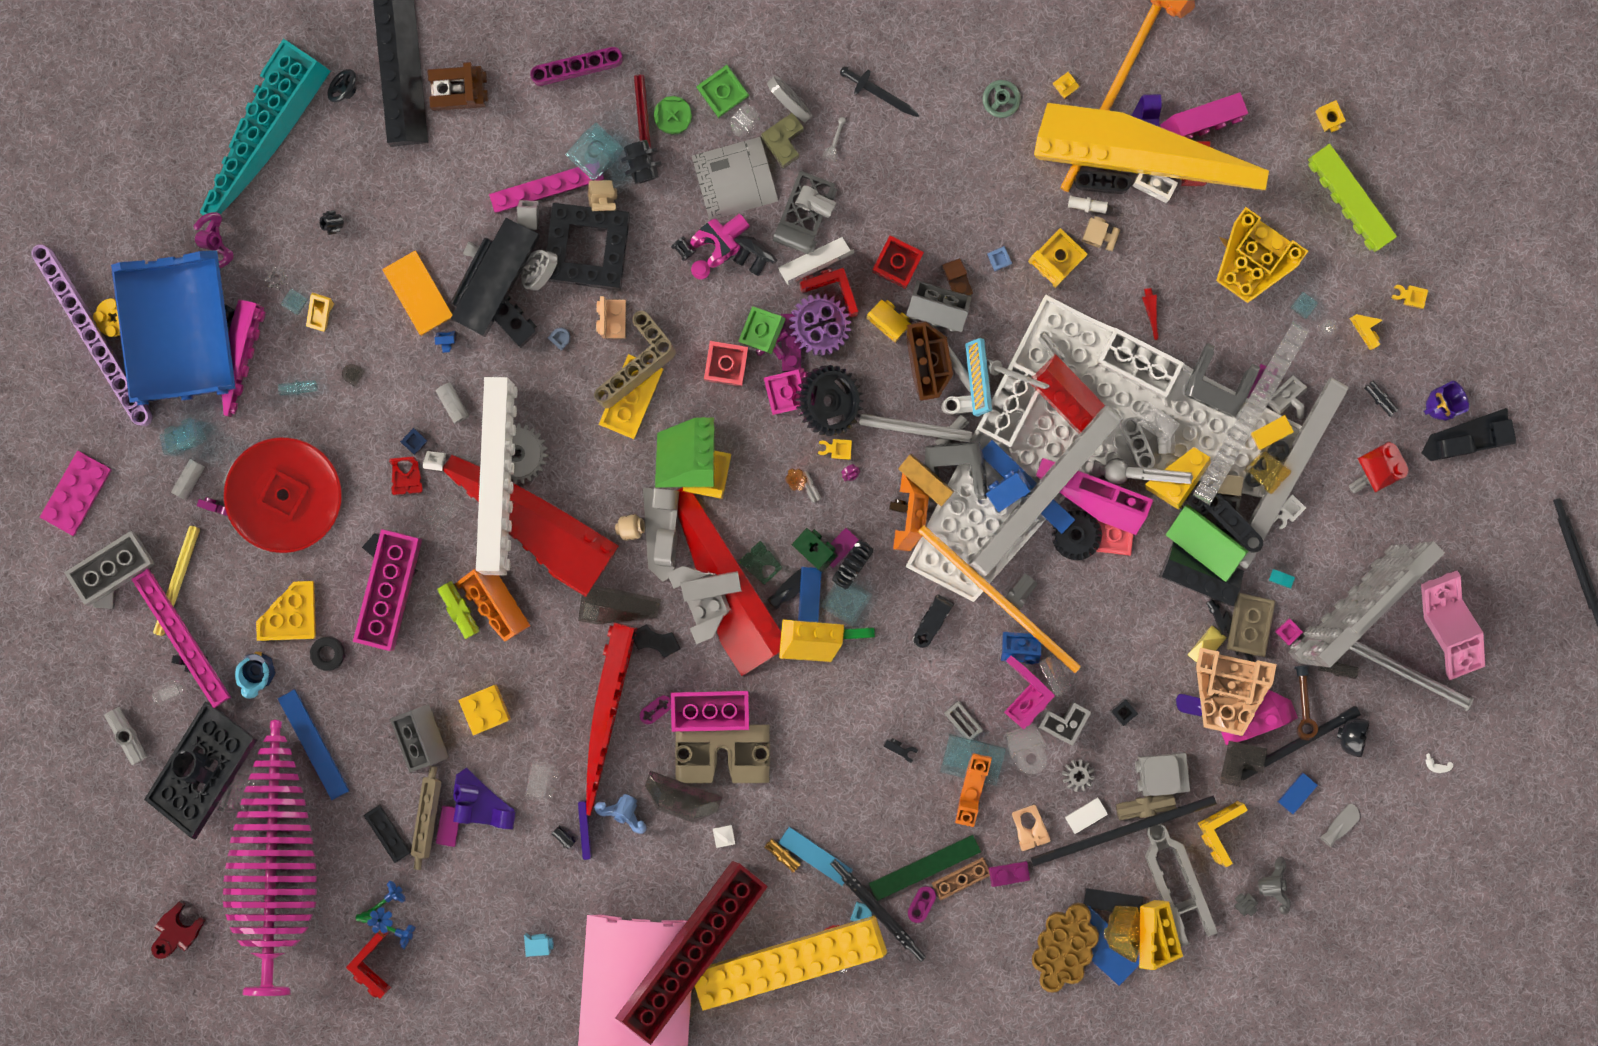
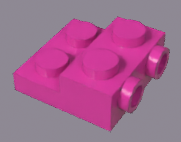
M804 368L764 378L772 415L796 410V407L800 405L799 402L795 401V399L800 398V395L795 392L801 391L798 385L804 383L802 381L803 377H807L806 373L808 372H804ZM813 392L811 393V404L814 399Z

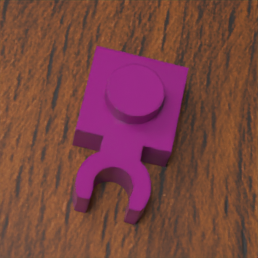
M205 497V500H198L197 507L227 516L225 507L216 504L217 500Z

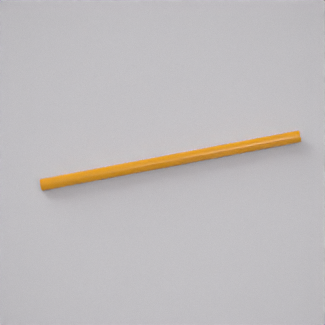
M1152 4L1100 110L1110 111L1162 6L1157 7ZM1071 165L1060 189L1069 192L1081 165Z
M925 525L919 529L918 533L1074 673L1079 670L1081 666L930 529Z

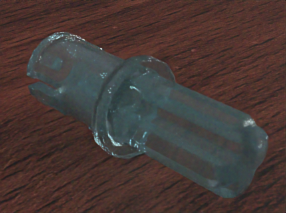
M295 380L292 383L278 384L280 396L289 394L300 395L301 393L314 392L318 389L315 380L302 382Z

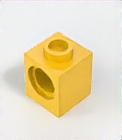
M1337 100L1319 107L1315 111L1324 132L1328 130L1331 133L1341 129V125L1346 121ZM1327 114L1334 115L1335 122H1330L1327 119Z

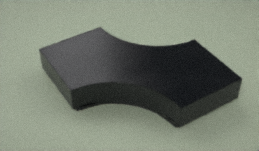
M647 624L638 628L637 632H633L632 639H634L638 650L652 648L660 652L664 658L681 650L673 632L658 634L653 632Z

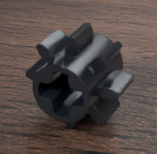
M335 210L323 213L319 224L323 231H327L328 235L340 232L344 221L340 214H336Z

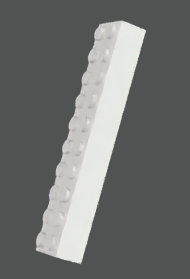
M484 377L476 571L483 575H507V571L510 570V559H507L508 551L511 550V540H508V534L512 530L509 513H512L513 510L510 494L513 493L511 474H514V463L511 462L512 455L515 454V444H512V439L516 435L513 417H516L517 408L514 406V398H517V387L507 377Z

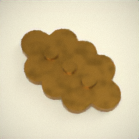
M1073 903L1069 906L1066 913L1058 911L1050 914L1046 920V930H1043L1038 936L1037 942L1039 947L1033 952L1031 960L1035 969L1041 972L1040 985L1047 992H1058L1062 989L1065 982L1070 984L1080 982L1084 977V966L1092 961V948L1098 943L1099 933L1096 927L1090 924L1091 912L1088 906L1083 903Z

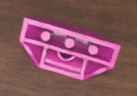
M1268 690L1243 736L1221 731L1225 744L1229 745L1250 739L1298 719L1292 701Z

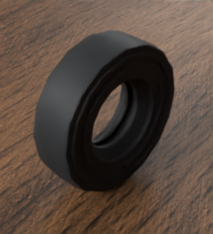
M321 637L313 643L310 649V659L313 665L323 671L338 668L345 657L342 643L333 637ZM325 646H329L334 650V658L330 661H324L320 656V651Z

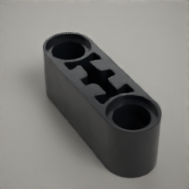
M1087 170L1080 171L1074 180V184L1079 190L1114 194L1126 193L1132 184L1130 177L1126 174ZM1079 177H1087L1088 184L1082 185L1079 182ZM1093 177H1095L1094 181H1100L1101 178H1104V182H1109L1104 186H1101L1100 182H1095L1092 186ZM1124 180L1126 188H1119L1117 181Z

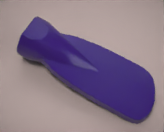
M1178 694L1176 705L1180 712L1202 716L1200 698Z

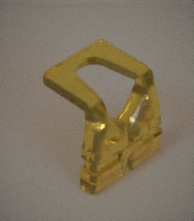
M1260 452L1244 470L1246 473H1251L1265 487L1264 489L1269 494H1273L1280 486V482H1283L1291 474L1289 468L1283 466L1280 461L1267 452ZM1265 458L1266 470H1256L1253 468V465L1259 459Z

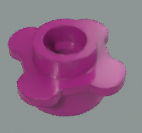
M854 464L845 467L841 471L845 482L855 480L861 472Z

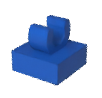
M456 332L436 333L434 337L435 345L442 344V352H450L451 344L456 341Z

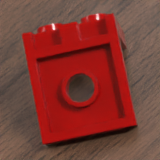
M844 268L834 271L827 269L821 271L819 276L814 277L812 274L802 278L800 282L802 294L838 282L850 318L858 315V309Z
M381 931L376 933L346 966L354 975V980L360 985L364 984L368 988L367 991L374 998L378 997L379 999L391 987L363 961L389 934L388 932L382 933Z

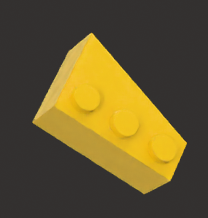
M1193 447L1164 469L1192 472L1193 479L1191 484L1150 480L1145 484L1146 490L1179 510L1211 464V459L1208 455Z

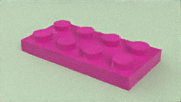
M77 451L40 518L75 536L112 469Z

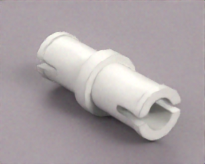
M1070 196L1068 208L1085 210L1084 212L1087 213L1088 211L1106 214L1108 202L1091 200V197L1085 199Z

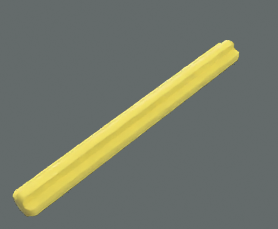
M189 526L166 593L173 607L200 529L195 526ZM157 620L153 632L156 635L164 636L165 631Z

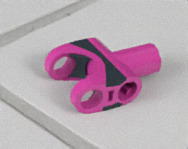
M741 214L735 216L724 226L717 219H712L696 232L690 244L694 248L705 244L715 245L716 248L707 261L708 265L714 268L728 261L740 250V245L735 242V238L750 226Z

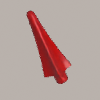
M1152 288L1144 289L1145 297H1142L1150 320L1154 339L1158 340L1157 295H1153Z

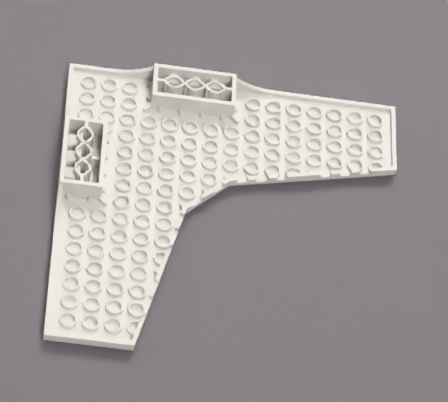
M1047 295L1044 296L1007 369L1032 378L1051 358L1048 353L1049 350H1046L1038 340L1042 334L1048 333L1054 341L1055 347L1057 346L1065 356L1062 361L1105 406L1108 405L1122 417L1120 423L1078 471L1093 476L1094 460L1106 465L1108 461L1114 458L1125 460L1129 467H1137L1121 430L1122 421L1133 417L1140 422L1155 458V465L1152 469H1166L1195 447L1211 459V464L1199 481L1213 487L1214 478H1218V474L1244 477L1242 494L1259 498L1263 497L1281 463L1260 486H1248L1245 482V475L1271 446L1269 445L1258 450L1250 433L1280 418L1281 415L1247 398L1237 416L1233 418L1185 396L1187 385L1193 372L1192 368L1117 328L1099 322ZM1004 374L991 399L992 411L983 415L972 436L971 442H980L981 449H983L993 440L1038 483L1041 479L1036 477V473L1042 458L1056 462L1079 434L1030 383ZM1204 376L1202 379L1203 381L1210 383L1220 389H1223L1233 395H1235L1236 393L1235 391L1209 379L1206 376ZM1157 415H1174L1175 454H1158ZM1287 419L1294 432L1278 441L1286 442L1290 449L1302 426ZM1128 421L1126 423L1128 431L1132 432L1135 429L1134 422ZM1138 438L1133 442V446L1136 449H1140L1143 445L1142 441ZM1276 445L1277 451L1274 454L1269 453V455L1275 458L1278 453H1283L1282 445ZM1147 456L1142 457L1141 465L1143 467L1149 466L1150 459ZM1265 458L1262 461L1263 468L1270 469L1272 461ZM985 461L988 490V486L996 480L1000 482L1004 478ZM971 464L957 465L948 483V486L955 492L942 507L937 504L926 527L969 565L971 559L1021 503L1024 497L998 512L988 497L987 499L977 498V495L974 493ZM1259 470V472L1256 475L1251 474V482L1258 483L1259 480L1257 479V477L1261 473H1263V475H1265V473ZM1058 493L1054 500L1060 504L1065 499V496ZM1041 514L995 567L983 577L989 584L1046 520ZM922 536L905 567L974 602L983 590Z

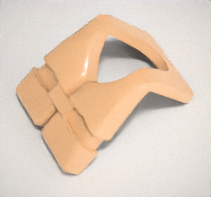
M1036 805L1012 813L1022 851L1051 841ZM1029 812L1036 819L1032 829H1027L1022 825L1021 815L1023 813Z

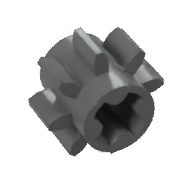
M1240 893L1235 898L1238 903L1234 907L1243 916L1247 914L1252 916L1258 911L1255 908L1258 902L1249 893L1245 896Z

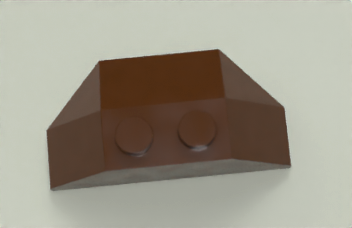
M926 321L907 325V347L913 381L919 400L939 398L953 376L947 337Z

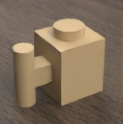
M612 180L589 181L588 200L592 211H615L616 205L613 202L617 199V189L613 188Z
M1090 218L1081 242L1100 248L1102 242L1105 241L1108 242L1106 250L1113 252L1120 229L1113 227L1111 234L1107 233L1109 224L1105 223L1103 218Z

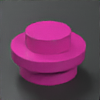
M698 260L691 267L692 275L696 279H705L710 274V266L706 261Z

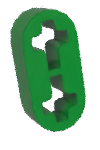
M875 628L844 629L843 639L875 637Z

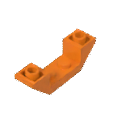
M902 473L900 492L910 493L905 531L895 530L893 549L911 551L922 538V535L918 533L919 529L923 525L926 526L929 496Z
M972 754L959 798L955 823L974 827L985 777L989 772L992 757Z

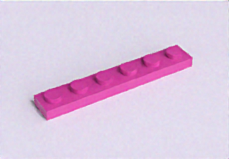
M596 161L491 193L489 196L494 212L498 213L517 207L519 200L537 201L587 186L589 181L605 179L600 163Z

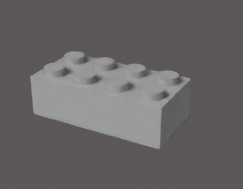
M130 531L64 573L83 604L91 606L156 564L137 534Z

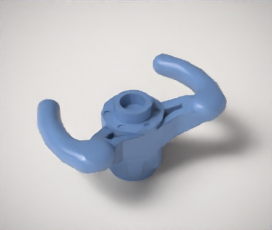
M624 794L623 797L619 798L617 804L606 807L605 802H598L594 805V810L600 816H615L614 820L622 824L628 823L635 833L643 834L647 830L646 824L636 819L634 811L637 807V800L632 796Z

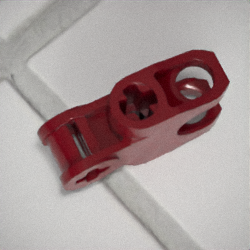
M182 900L179 901L155 925L154 928L161 934L151 947L152 955L157 959H164L170 956L177 947L185 952L198 937L206 919L201 916L193 925H183L180 922L179 914L186 903ZM161 945H165V946H166V947L164 948V949H165L164 952H161V951H160V950H161Z

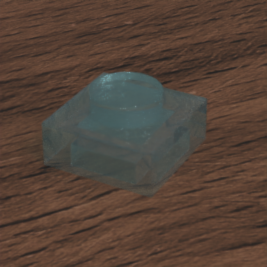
M290 289L281 305L298 315L308 299Z
M1302 292L1290 308L1304 319H1307L1318 303Z

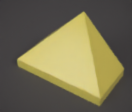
M1211 625L1188 653V656L1197 662L1200 648L1216 651L1227 637L1221 635L1220 631Z

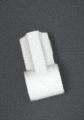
M971 395L948 397L942 403V411L947 415L973 412ZM948 401L955 403L956 408L954 411L947 409L946 403Z

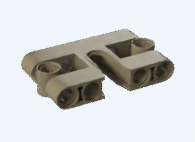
M749 725V730L676 732L675 783H712L717 766V751L720 748L728 751V766L732 783H770V725ZM686 748L689 751L687 759L680 758V749ZM757 749H765L767 755L764 759L756 757Z

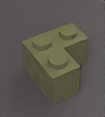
M793 113L761 134V138L783 169L799 158L798 152L790 141L804 132L803 126Z

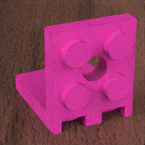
M1010 656L1006 662L1030 685L1004 713L1024 730L1046 708L1055 695L1024 665Z

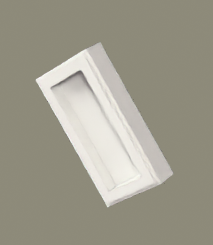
M1097 797L1065 816V819L1074 834L1108 814Z

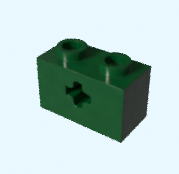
M806 528L791 545L823 573L838 557L834 552L836 548L828 541L825 544L821 540L823 536L815 529L811 531ZM815 545L819 549L817 552L814 549Z

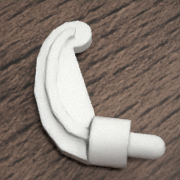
M1430 754L1426 755L1427 767L1433 772L1444 773L1453 768L1452 762H1448L1447 766L1434 764Z

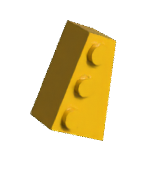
M1153 900L1140 906L1139 968L1156 970L1183 957L1169 901Z

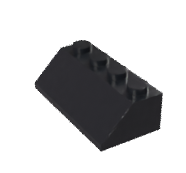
M1173 542L1159 578L1225 605L1234 606L1241 588L1244 570L1237 568L1230 579L1225 582L1182 547Z

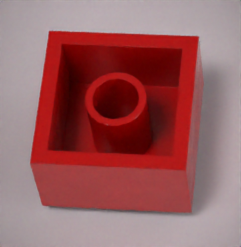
M889 235L872 269V273L906 289L924 252Z

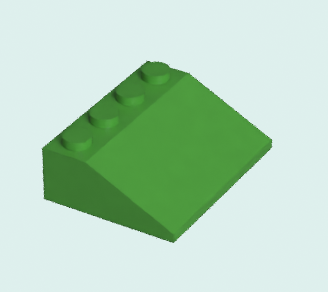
M714 417L693 418L657 433L655 488L714 487Z

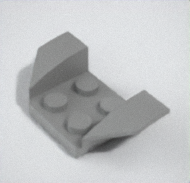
M686 566L667 573L673 589L680 587L682 581L716 575L715 573H703ZM725 594L687 601L696 622V626L690 628L696 644L713 638L723 616L730 611Z

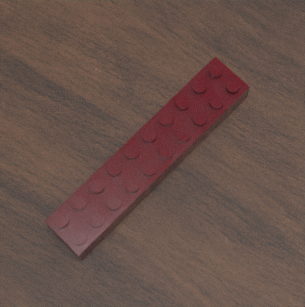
M731 861L615 1019L651 1045L768 886L740 863Z

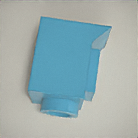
M525 933L526 957L549 955L551 950L554 949L553 938L546 936V934L530 936Z

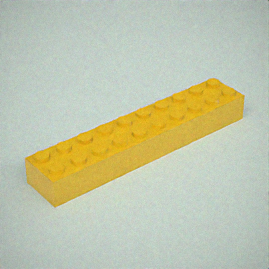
M874 915L711 964L696 983L695 989L702 1011L882 958L887 954V949L876 916Z

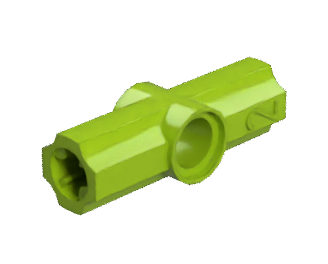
M450 581L438 588L437 590L447 606L448 614L456 622L464 638L467 639L480 632L479 627L470 614V608H467L465 599L461 598L454 583Z

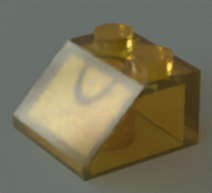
M1115 906L1113 913L1109 916L1108 927L1104 930V938L1107 939L1109 948L1131 962L1137 961L1140 952V915L1137 907Z

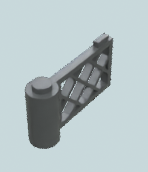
M799 171L773 241L809 254L810 251L814 252L817 241L814 239L823 215L813 214L812 210H810V216L803 219L800 218L797 210L801 208L795 207L793 198L801 192L802 188L799 184L801 177L809 179L812 184L810 187L816 191V187L820 185L830 187L828 194L823 195L828 199L834 200L837 189L834 188L835 184ZM795 211L799 221L794 223L785 221L787 214ZM812 218L815 223L814 230L805 229L803 222Z

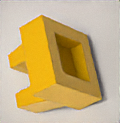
M1069 72L1053 82L1054 87L1063 99L1080 87Z

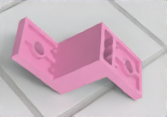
M1459 572L1447 573L1442 577L1421 584L1424 620L1445 653V667L1448 679L1452 680L1485 667L1483 631L1462 600L1461 576Z

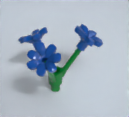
M389 881L387 883L389 893L384 896V899L368 911L356 914L355 918L358 922L362 921V923L373 926L372 931L374 933H378L379 929L382 933L387 931L395 933V936L401 938V948L405 950L409 939L413 938V932L416 927L409 924L404 931L391 927L393 921L389 920V918L392 917V913L390 911L384 913V908L381 906L393 899L401 903L406 900L405 896L401 893L403 891L400 886L396 888V884L393 881Z

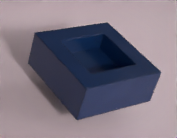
M413 428L400 442L416 455L428 441Z

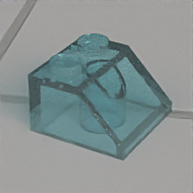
M596 122L581 135L566 153V156L594 181L619 159L624 148Z
M188 418L181 422L182 425L178 427L170 426L164 429L165 433L159 435L164 455L174 457L207 442L208 439L199 420Z

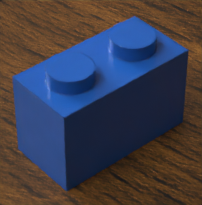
M1013 469L1003 476L1005 479L1000 482L996 480L988 486L989 489L986 495L998 512L1013 504L1033 488L1020 469L1015 472Z

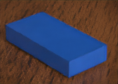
M1301 773L1277 802L1291 814H1294L1318 785L1304 773Z

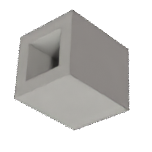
M519 200L517 206L518 224L532 231L537 230L539 224V201Z

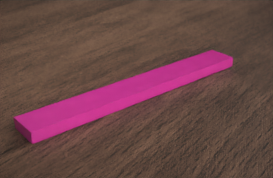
M146 569L131 580L212 707L216 708L230 699V694L150 569Z

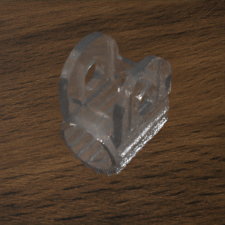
M1035 723L1027 726L1024 730L1019 728L1005 733L1010 759H1014L1015 764L1021 771L1033 775L1045 768L1047 754L1044 748L1047 745ZM1033 753L1035 755V760L1031 763H1027V755Z

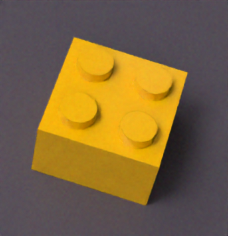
M497 684L458 700L473 736L511 720Z

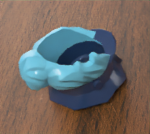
M255 652L246 655L237 665L235 679L237 685L242 688L241 694L243 697L248 699L255 698L258 695V691L270 685L276 673L272 658L262 652Z

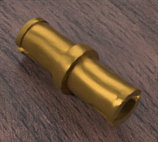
M773 838L764 846L765 849L777 858L778 862H782L792 873L801 865L800 862L788 853V849L782 848Z

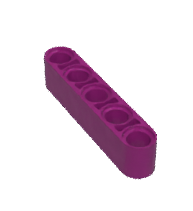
M609 47L537 65L531 69L530 76L536 85L544 86L616 68L622 64L623 56L618 48ZM615 53L619 55V58L616 61H610L609 56ZM594 58L600 59V63L597 66H592L590 62ZM574 63H581L582 67L580 70L575 71L572 69V65ZM561 67L563 72L560 75H554V69ZM538 72L545 74L541 80L535 79V75Z

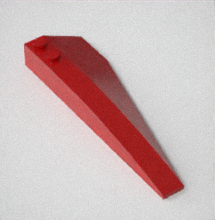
M451 455L444 464L443 471L458 486H462L467 490L466 493L471 498L474 497L479 502L480 467ZM513 483V493L510 494L513 510L512 513H509L512 530L509 532V535L521 542L522 547L527 552L530 551L540 565L543 564L548 568V572L554 578L586 597L613 559L619 546L554 505Z
M682 487L677 490L680 491L677 514L696 570L703 573H715L716 575L738 571L741 591L725 594L730 611L723 616L717 633L721 645L741 676L780 652L781 630L694 494L683 491Z
M614 622L613 626L610 625L607 636L610 637L609 645L605 644L603 655L606 658L596 696L590 733L586 790V814L591 816L634 645V639H632L633 632H637L638 629L637 627Z

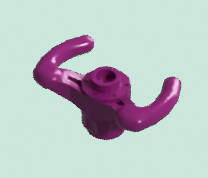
M211 212L203 215L194 224V229L199 230L207 221L211 220L206 230H200L195 235V243L199 248L217 250L218 254L224 256L219 261V268H223L233 260L234 256L233 252L226 248L222 242L219 232L222 222L221 215L218 212Z

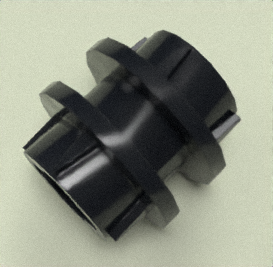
M647 140L638 141L624 147L626 157H623L621 162L629 163L630 170H627L625 175L632 176L635 184L648 182L659 177L657 167L662 165L661 161L654 162L652 155L658 153L657 148L650 149Z

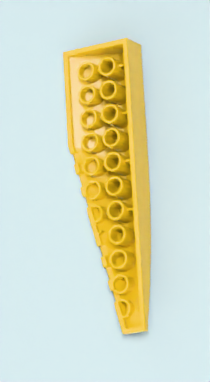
M1047 103L1034 153L1037 159L1259 190H1266L1269 170L1123 112Z

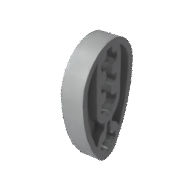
M774 75L767 82L769 89L776 98L801 121L806 123L812 117L806 105L782 79Z
M537 250L531 253L521 271V280L524 288L539 290L545 285L557 265L556 254L544 250Z

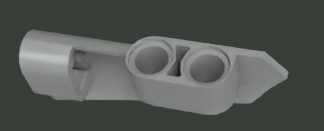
M643 488L648 569L662 582H665L669 579L667 573L673 571L675 567L678 539L676 520L680 491Z

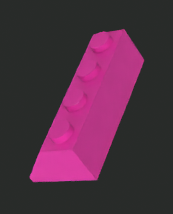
M749 691L672 692V732L749 730Z

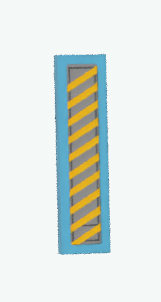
M982 338L965 344L973 415L975 416L992 411L985 341Z

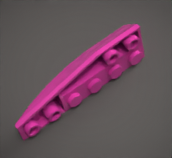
M238 299L228 332L236 389L228 390L229 394L222 395L223 413L228 417H232V414H235L237 411L238 403H236L238 395L241 396L243 392L242 380L243 377L246 378L248 375V360L252 359L255 349L252 348L254 340L257 341L259 338L260 330H258L260 322L264 321L266 314L263 311L264 307Z
M1042 458L1036 477L1041 479L1055 462ZM1077 471L1059 492L1100 522L1134 535L1137 534L1147 518L1153 502L1151 498Z

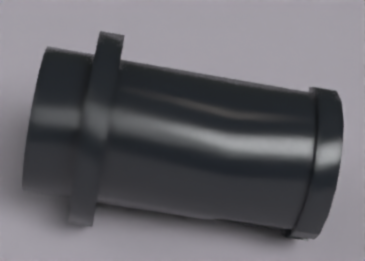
M560 825L551 834L564 845L563 848L568 850L576 842L574 840L575 837H571Z

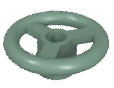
M994 81L984 90L983 105L987 112L995 117L1005 118L1011 116L1020 105L1021 97L1019 90L1009 81ZM1000 86L1010 88L1015 98L1010 97V93L1006 89H1001ZM995 88V102L990 106L988 96L990 91ZM1002 95L1005 97V100L1000 101L998 97ZM1014 104L1006 112L995 111L1000 105Z

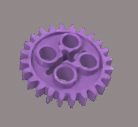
M817 293L815 299L812 295H809L808 301L803 298L801 300L802 305L799 303L795 305L798 310L791 312L795 317L789 319V321L794 322L789 328L794 329L791 336H797L794 343L801 342L800 349L805 346L807 347L806 353L813 350V355L815 356L820 351V355L824 356L825 351L830 355L832 354V348L837 351L839 350L838 345L843 346L845 344L843 340L849 338L845 333L851 331L846 326L851 321L845 319L849 314L843 313L846 307H839L841 301L834 303V297L827 300V294L820 298L819 293ZM822 309L829 311V317L823 316ZM804 315L811 316L812 323H807L804 320ZM830 319H835V322L827 323L823 327L818 326L812 330L805 331V328L812 327L818 322L823 323ZM830 326L835 328L836 335L829 333L828 328ZM812 332L818 335V341L812 340Z

